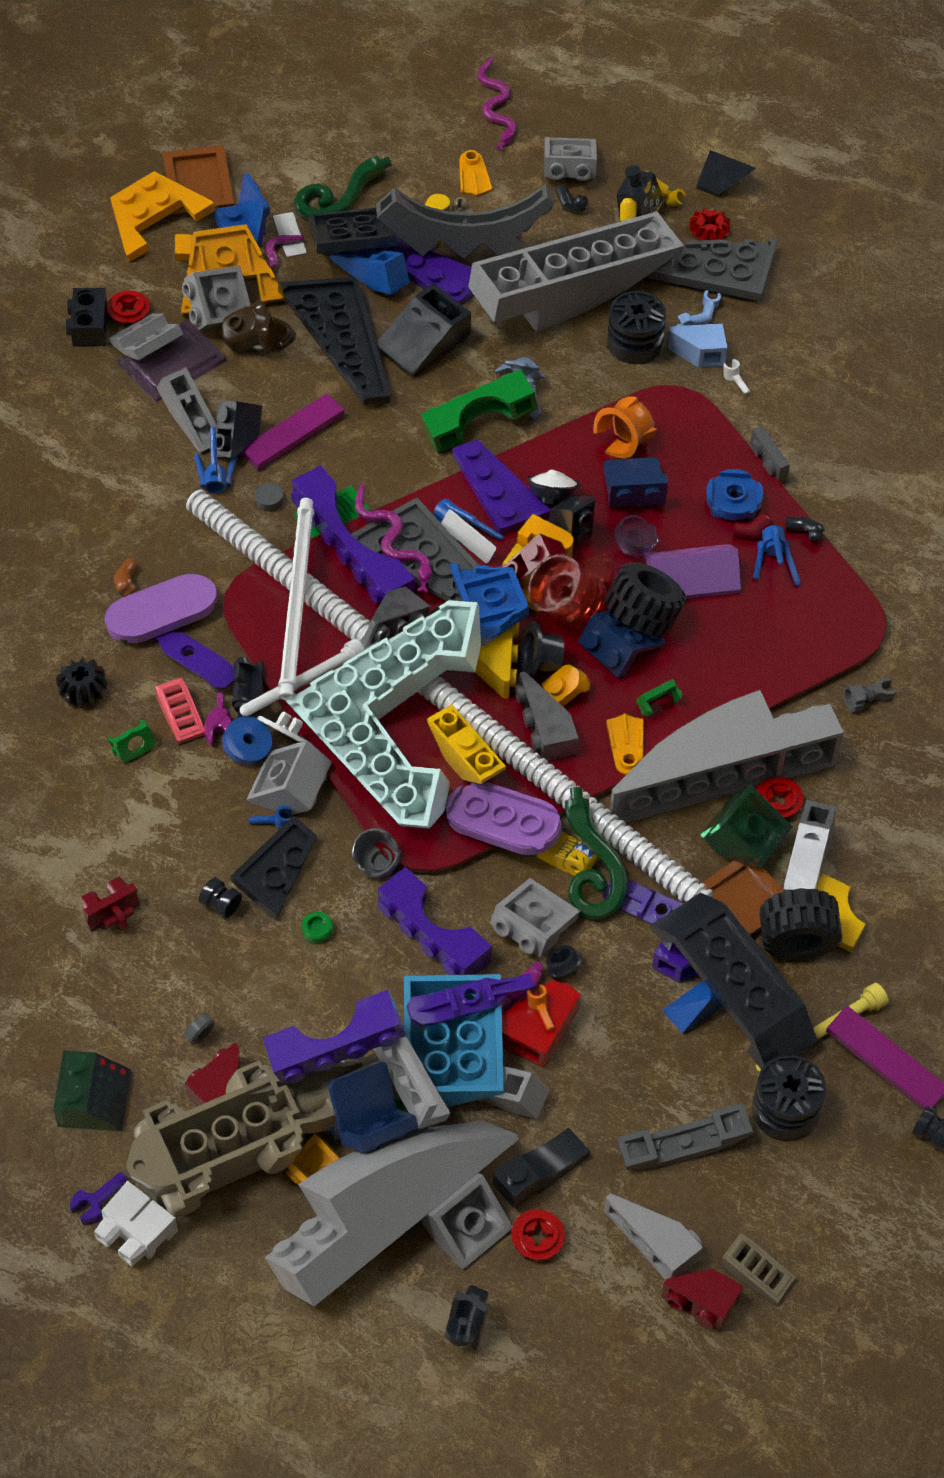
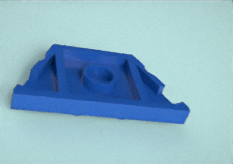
M457 563L450 564L451 575L461 600L477 602L479 604L481 647L529 615V606L513 567L492 568L485 565H476V570L460 569Z

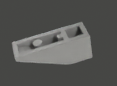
M181 369L162 378L157 389L169 412L199 453L209 450L210 428L212 426L216 427V423L188 369Z
M503 1066L504 1094L480 1099V1101L510 1113L537 1119L549 1089L533 1073Z
M609 1194L606 1197L604 1212L665 1280L683 1275L700 1261L703 1247L700 1238L694 1231L687 1230L678 1221L616 1195Z

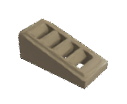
M742 1233L738 1235L724 1254L720 1266L776 1305H778L796 1279L791 1272ZM742 1252L746 1256L740 1263L736 1258ZM754 1260L758 1264L751 1272L747 1267ZM766 1268L769 1270V1273L762 1281L758 1276ZM777 1275L781 1278V1281L772 1290L769 1285Z

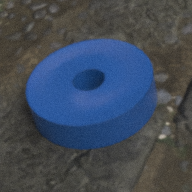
M243 716L233 720L225 730L222 738L223 748L226 754L236 763L255 765L261 762L269 753L272 746V736L268 727L263 722L254 717ZM243 738H249L252 744L245 743Z

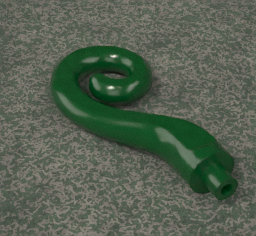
M376 155L362 162L354 170L342 197L333 205L331 204L334 195L328 186L315 183L301 188L294 198L296 213L308 221V214L348 211L354 205L367 183L385 175V169L392 166L390 158L387 156L380 159ZM314 195L321 196L318 200L320 209L310 207L307 204V200Z
M582 787L570 788L571 799L565 800V812L568 823L575 836L605 864L610 874L611 890L605 901L598 904L587 902L581 893L584 884L592 883L598 892L605 891L607 885L602 873L593 869H585L578 872L572 878L569 884L568 896L571 905L580 910L579 915L587 919L603 920L612 916L623 904L627 893V874L616 851L593 826L589 799L583 798Z

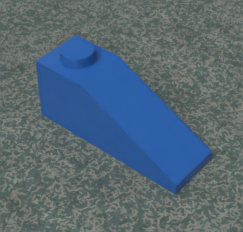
M371 248L364 249L359 253L342 251L330 256L334 263L352 276L357 277L359 281L373 291L393 295L400 292V288L410 283L403 253Z

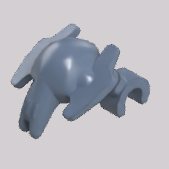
M520 357L514 361H505L504 364L495 370V374L501 376L521 369L535 392L537 402L535 381L537 379H544L545 374L539 373V366L531 358ZM538 402V409L530 414L533 421L538 420L542 414V409Z

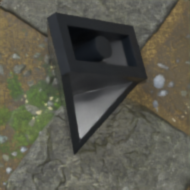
M710 150L696 189L720 198L726 189L756 168Z

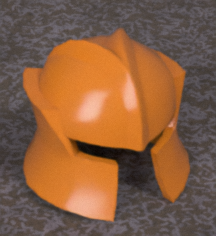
M625 397L619 400L614 408L601 409L595 417L593 426L594 434L611 429V419L613 417L614 434L628 443L617 439L608 447L605 453L622 459L631 457L635 453L637 446L649 443L657 432V429L654 428L655 422L650 412L642 402H638L637 397Z

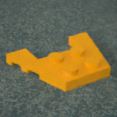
M155 171L110 197L125 254L129 262L150 250L147 242L139 232L179 208L184 207L196 222L216 211L215 205L210 199Z
M247 224L193 232L187 276L193 272L240 266L244 279L257 278L260 300L264 304L285 301L278 291L275 275L266 263L263 253ZM185 296L183 297L181 309L182 316L189 315V311L192 308L190 299Z

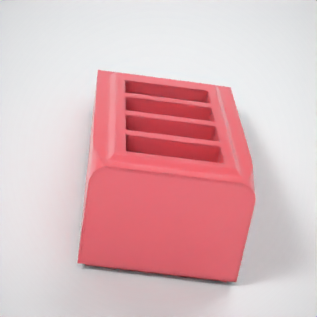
M178 678L158 685L155 688L157 701L178 745L204 736V726L184 679ZM183 702H184V704H182V705H180V706H177V707H174V708H170L171 706H174V705H177V704H180V703H183ZM187 713L190 714V715H187V716H184V717H181V718H178V719L175 720V718L178 717V716H181V715H184V714H187ZM194 723V726L179 730V727Z

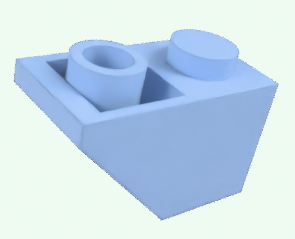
M723 323L671 326L668 331L667 349L698 368L724 366L727 343Z

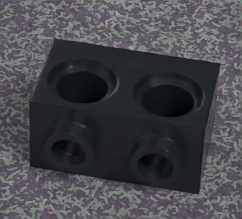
M73 288L72 299L67 301L68 315H71V319H66L67 336L71 335L73 347L106 346L108 315L106 288Z

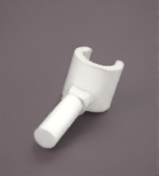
M733 359L732 368L724 363V378L734 381L744 395L750 394L751 391L740 376L739 361Z

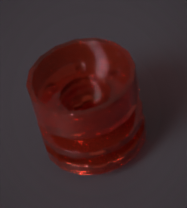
M552 555L541 561L532 572L528 582L530 602L539 611L569 629H579L587 626L592 615L601 612L605 604L606 589L603 581L595 573L583 567L578 561L568 555Z

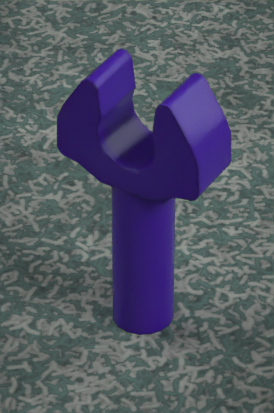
M119 1172L94 1193L79 1190L74 1194L69 1205L71 1213H75L82 1206L88 1205L91 1208L80 1217L82 1225L96 1223L102 1218V1203L121 1189L128 1181L122 1172Z

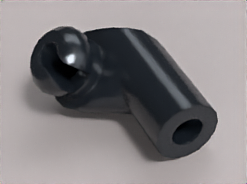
M562 184L556 187L555 192L563 208L576 213L586 210V206L589 203L586 196L579 194L576 198H573L566 185Z
M786 517L785 521L786 531H809L808 539L810 541H822L824 539L823 531H825L823 524L811 518Z

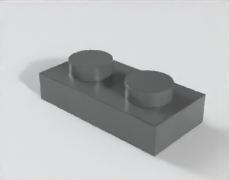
M763 426L754 428L749 447L756 457L759 456L763 461V466L770 476L775 475L781 484L786 483L790 468L789 462Z

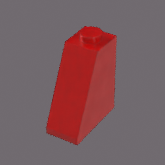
M554 980L544 985L547 991V1011L555 1027L553 1030L547 1031L538 1010L528 1006L527 997L502 1013L503 1049L543 1069L580 1006L581 993L577 992L569 984H560ZM539 989L533 992L532 995L540 996Z

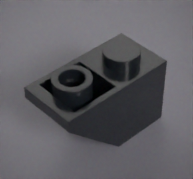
M219 401L216 424L217 457L235 458L260 433L261 405L238 401Z
M572 496L550 509L549 522L568 531L572 535L573 547L579 543H585L592 536L595 499L592 496Z

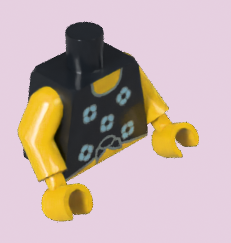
M636 165L629 166L625 169L626 178L617 191L619 220L621 222L658 212L664 201L663 196H665L666 204L669 207L682 205L678 199L684 198L686 194L682 189L670 191L668 189L669 186L656 178L652 172L641 171L640 167Z

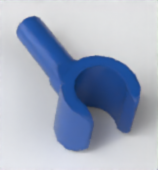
M281 806L276 810L275 815L249 817V824L269 823L274 824L276 828L280 829L290 820L287 817L291 816L292 809L288 806Z

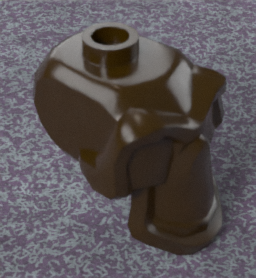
M261 300L229 314L224 318L221 326V335L229 349L237 352L252 350L267 352L272 350L274 346L276 349L281 350L290 344L294 337L292 327L281 319L272 317Z

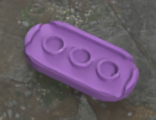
M186 574L115 601L106 611L105 623L107 631L115 640L121 641L120 639L127 640L128 643H140L208 616L213 611L215 603L217 604L216 587L210 579L202 575Z
M470 782L471 785L464 788L462 785L456 788L447 798L445 805L447 820L456 832L519 854L534 855L542 853L554 846L562 833L560 816L552 804L489 782L482 784Z

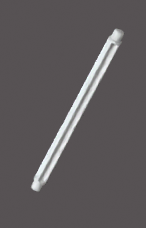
M302 498L300 500V507L297 509L298 520L281 677L278 682V687L280 688L279 696L283 700H291L293 698V691L296 689L295 680L312 517L314 516L313 500L310 498Z

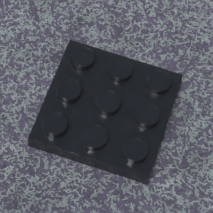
M376 208L308 214V225L317 254L331 256L342 251L359 253L364 249L387 250L390 246H397L396 234L377 218Z

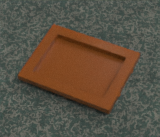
M224 145L162 152L167 178L213 201L216 209L235 206ZM181 207L174 211L172 215L188 212L184 207Z
M734 860L701 882L706 885V890L711 889L714 892V899L727 905L750 936L761 930L760 906L764 904L767 898L783 892V888L762 866L756 868ZM676 899V901H678V902H680V903H682V904L686 902V901L681 902L679 899Z

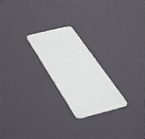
M293 212L273 216L279 236L301 235ZM303 240L282 244L287 257L306 253Z
M449 509L441 524L452 536L487 564L496 551V546Z

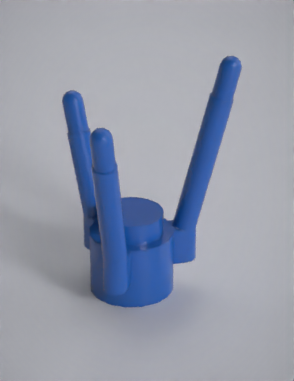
M212 426L210 428L211 465L204 471L200 455L196 453L194 458L200 476V487L209 493L218 494L231 486V477L238 455L235 458H231L227 472L223 466L217 464L216 427Z
M449 499L440 501L434 509V516L440 523L447 511L451 509L459 517L499 540L504 539L503 535L476 520L475 516L459 508Z
M775 525L766 527L762 532V541L757 543L758 553L753 579L757 580L759 578L764 552L771 556H776L779 565L783 564L782 553L784 552L794 582L797 586L800 585L801 582L790 552L789 542L785 541L784 529Z

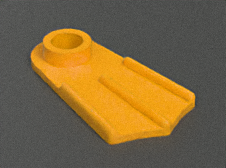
M474 150L464 152L459 159L461 193L478 197L493 191L481 154Z
M624 713L616 718L608 719L606 724L615 767L620 773L627 775L643 759L644 719L635 718ZM632 759L634 763L627 764L624 760Z

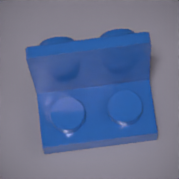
M247 173L243 174L238 205L216 209L213 212V218L219 228L247 224L260 248L262 247L263 236L266 235V219L270 214V207L268 201L262 197L258 184Z

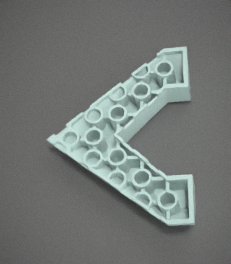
M451 600L439 606L440 610L426 618L423 616L403 627V632L389 640L386 637L347 660L338 669L331 670L310 682L311 686L298 694L293 692L291 700H285L400 826L429 829L445 811L450 782L441 769L412 767L381 725L379 719L446 670L475 672L481 647L480 615L477 602Z

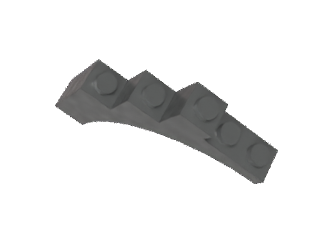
M544 184L531 195L505 207L474 213L448 212L417 202L394 187L376 204L377 218L421 256H424L429 250H434L439 245L440 240H442L464 259L469 253L477 251L482 242L498 256L520 250L524 244L522 232H527L539 217L548 214L553 208L555 201L553 190Z

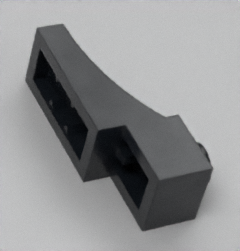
M568 1127L538 1148L526 1154H518L493 1172L492 1184L514 1208L534 1192L538 1194L543 1192L587 1159L590 1155V1150Z

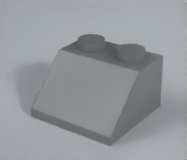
M307 740L270 751L247 797V801L275 811L281 806H288L292 809L291 815L309 811L317 801L316 796L321 785L327 779V771L332 761Z
M480 1173L473 1176L421 1219L428 1234L462 1269L467 1267L512 1229L511 1222L486 1179Z

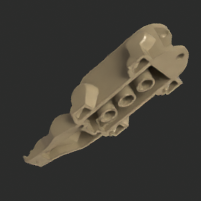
M376 1053L358 1059L336 1063L335 1067L327 1071H315L305 1075L299 1082L284 1084L276 1077L273 1069L269 1070L267 1065L262 1066L260 1060L236 1070L226 1085L225 1095L184 1112L182 1107L178 1108L177 1103L171 1105L169 1099L143 1110L145 1118L134 1128L135 1140L131 1145L126 1163L127 1172L136 1181V1186L140 1191L150 1197L151 1201L153 1200L161 1207L167 1208L171 1215L183 1216L189 1214L201 1206L200 1198L209 1192L261 1169L268 1174H275L289 1167L294 1162L295 1157L302 1151L301 1144L303 1143L302 1136L304 1133L326 1131L336 1124L328 1090L329 1083L334 1079L380 1060Z

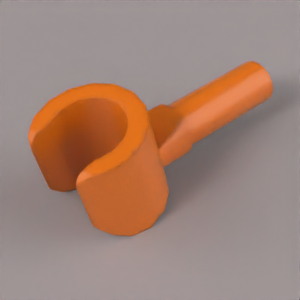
M539 985L540 996H534L530 990L527 991L528 1006L538 1010L547 1031H551L555 1027L546 1007L547 991L543 985Z

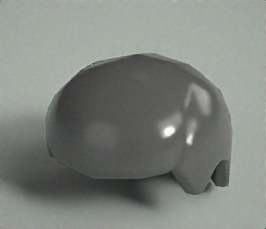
M376 828L361 832L353 841L351 852L352 859L359 870L367 877L373 879H382L391 875L399 865L401 854L396 840L390 833ZM374 843H383L389 846L395 854L394 861H392V854L388 849L383 848L389 855V861L380 853L379 849H376Z

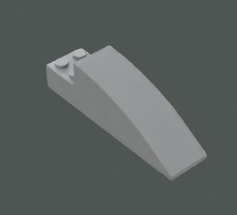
M653 212L474 262L468 287L494 323L524 315L533 329L539 332L581 315L629 289L681 252L684 245L659 213Z
M761 691L750 693L706 712L658 743L612 789L611 815L616 814L619 820L627 823L756 788L763 780L770 777L779 776L789 779L836 766L844 732L830 704L811 706L804 711L793 714L785 713L773 719Z
M483 1120L420 1128L407 1132L406 1137L403 1139L380 1144L379 1149L374 1152L360 1153L356 1150L338 1159L298 1184L317 1216L305 1221L300 1226L299 1231L289 1239L276 1244L273 1251L265 1257L266 1261L284 1290L310 1305L316 1306L519 1140L517 1134Z

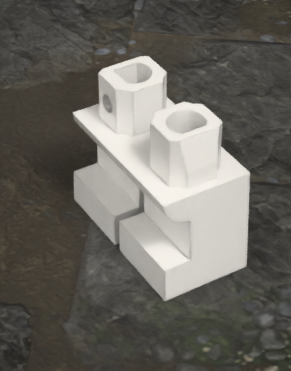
M127 1181L103 1208V1220L94 1231L96 1239L106 1247H109L119 1236L126 1242L118 1250V1254L122 1260L133 1266L144 1256L150 1260L155 1254L156 1248L165 1239L169 1241L178 1232L176 1217L155 1201H151L150 1197Z

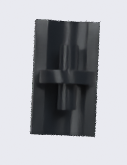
M470 1285L465 1294L459 1291L456 1292L445 1332V1337L455 1346L469 1345L470 1348L477 1350L489 1304L486 1303L489 1294L487 1291Z

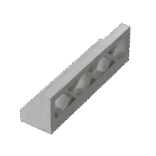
M407 1037L399 1039L392 1046H380L373 1049L378 1059L386 1063L390 1080L408 1112L416 1116L418 1129L447 1120L450 1112Z

